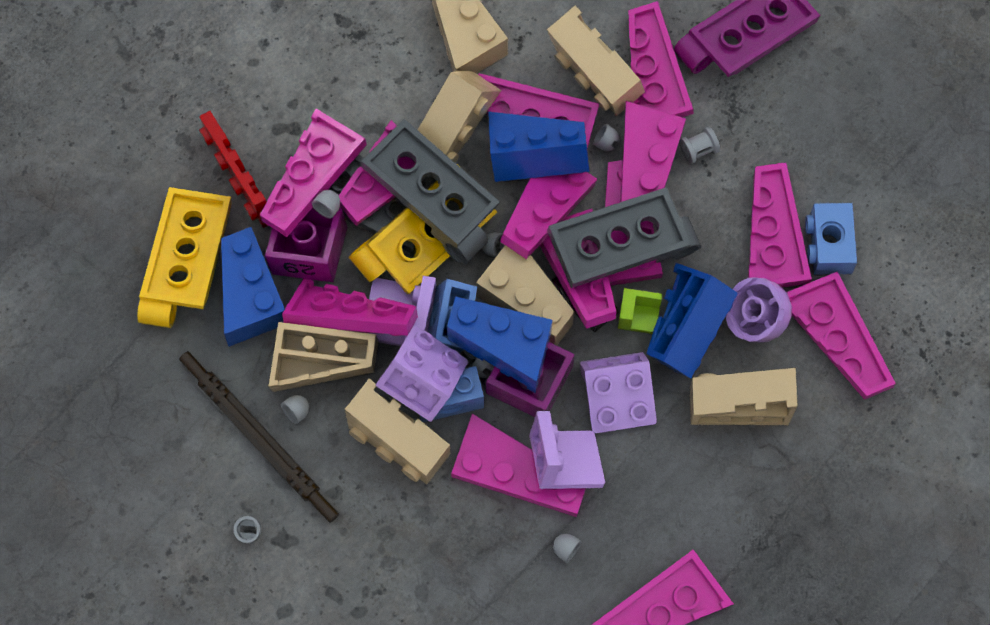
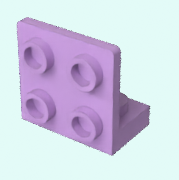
M423 276L421 286L415 285L414 290L410 294H406L396 281L376 278L372 282L369 300L374 301L382 297L416 306L418 318L414 325L424 331H428L436 292V278ZM369 333L376 334L379 343L401 346L407 337L404 335L392 336L390 334Z
M414 325L396 356L375 386L431 422L450 398L468 364V360L456 350L449 348L434 338L429 332Z
M643 352L580 362L581 375L586 383L591 429L594 433L656 424L650 363Z
M537 411L529 436L539 488H603L605 479L595 433L593 431H558L557 425L552 424L550 411Z

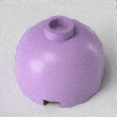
M751 277L739 282L733 288L738 295L733 302L731 310L725 317L728 327L736 337L749 342H769L778 338L788 327L792 317V305L788 294L780 285L765 278Z

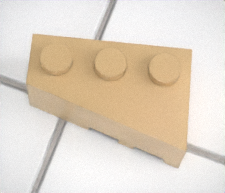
M432 0L453 72L473 71L477 74L508 55L507 36L480 0Z
M575 5L547 29L557 51L554 57L565 70L570 67L576 73L574 78L584 90L590 88L596 94L594 99L604 111L610 108L618 116L625 110L626 101L633 103L645 93L642 82L615 50L612 51L599 38L601 34L597 29L591 30L584 23L581 16L582 12Z
M473 71L451 72L418 131L456 163L459 157L458 152L470 139L475 128L502 90Z
M505 245L476 282L478 287L476 296L490 305L553 320L549 340L552 344L558 345L573 325V309L531 255L525 259Z
M278 322L269 388L276 392L374 373L378 338L376 334Z
M796 368L724 375L705 373L693 377L690 385L691 425H789L797 408Z
M369 378L345 408L348 427L351 429L349 434L362 444H365L367 441L376 447L375 452L386 462L391 463L394 460L403 467L401 471L411 480L417 482L420 479L425 484H428L451 454L450 444L418 418L414 420L399 409L401 404L394 398L389 402L376 393L374 389L376 383Z

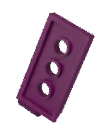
M736 0L691 28L689 33L677 42L674 52L693 74L701 72L714 61L727 77L738 74L815 24L820 14L807 0ZM769 8H780L784 15H774ZM747 22H757L761 26V30L749 28ZM733 36L738 40L739 44H728L724 37Z

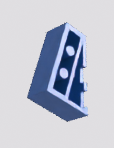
M488 112L490 154L495 182L590 172L584 122Z
M252 227L221 238L224 335L228 347L274 330L278 327V322L284 323L282 313L285 308Z
M675 263L673 272L677 274L673 289L666 291L664 297L668 301L664 317H658L646 354L669 369L692 378L695 370L700 366L710 343L715 339L725 316L731 310L738 293L712 275Z
M456 296L447 325L448 340L478 359L487 361L500 369L501 373L508 377H513L536 394L551 337L553 320Z

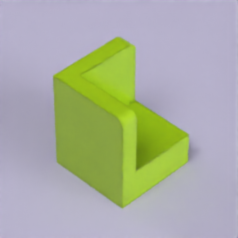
M624 288L618 329L653 334L659 317L662 294Z

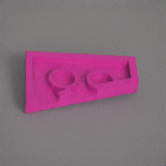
M392 120L369 153L396 127ZM401 157L397 160L398 165L403 169H411L415 166L414 161L409 157ZM360 166L339 194L340 207L357 226L394 199L395 196Z

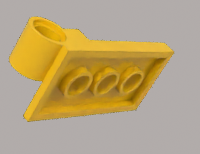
M435 181L427 190L437 189L439 187L438 182ZM450 198L445 201L446 206L451 200L459 205L460 210L463 208L462 203L458 199ZM407 207L387 226L382 227L370 239L354 250L348 258L368 282L375 280L387 270L405 293L410 294L414 290L415 285L418 286L422 283L423 276H429L450 255L437 238L429 237L424 229L425 222ZM494 209L478 226L481 228L497 211ZM405 241H410L415 245L416 254L413 258L406 257L402 251V245Z
M169 187L139 295L138 323L172 328L176 317L177 305L204 309L221 248V238L224 237L232 205L230 196ZM191 217H198L202 220L195 227L185 224L186 220ZM184 244H191L195 247L189 254L178 252L179 247ZM178 271L188 274L187 278L181 282H175L170 279L172 274Z

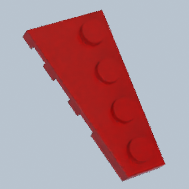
M211 111L200 115L199 118L203 127L199 129L202 138L207 146L211 144L215 146L217 153L213 155L221 170L224 171L228 168L232 178L228 180L236 195L243 194L247 200V203L243 206L252 221L258 219L261 226L265 228L268 225L262 222L260 217L267 202L261 191L259 192L250 173L246 172L235 149L231 150V144Z

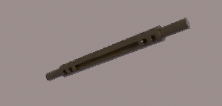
M189 351L182 354L179 358L180 362L199 381L198 386L301 498L305 502L309 500L329 523L333 522L339 516V513L320 494L319 486L213 372H208Z

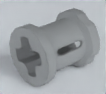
M710 127L704 128L703 132L689 139L684 137L679 141L681 151L690 165L695 163L697 158L706 154L720 152L719 141Z

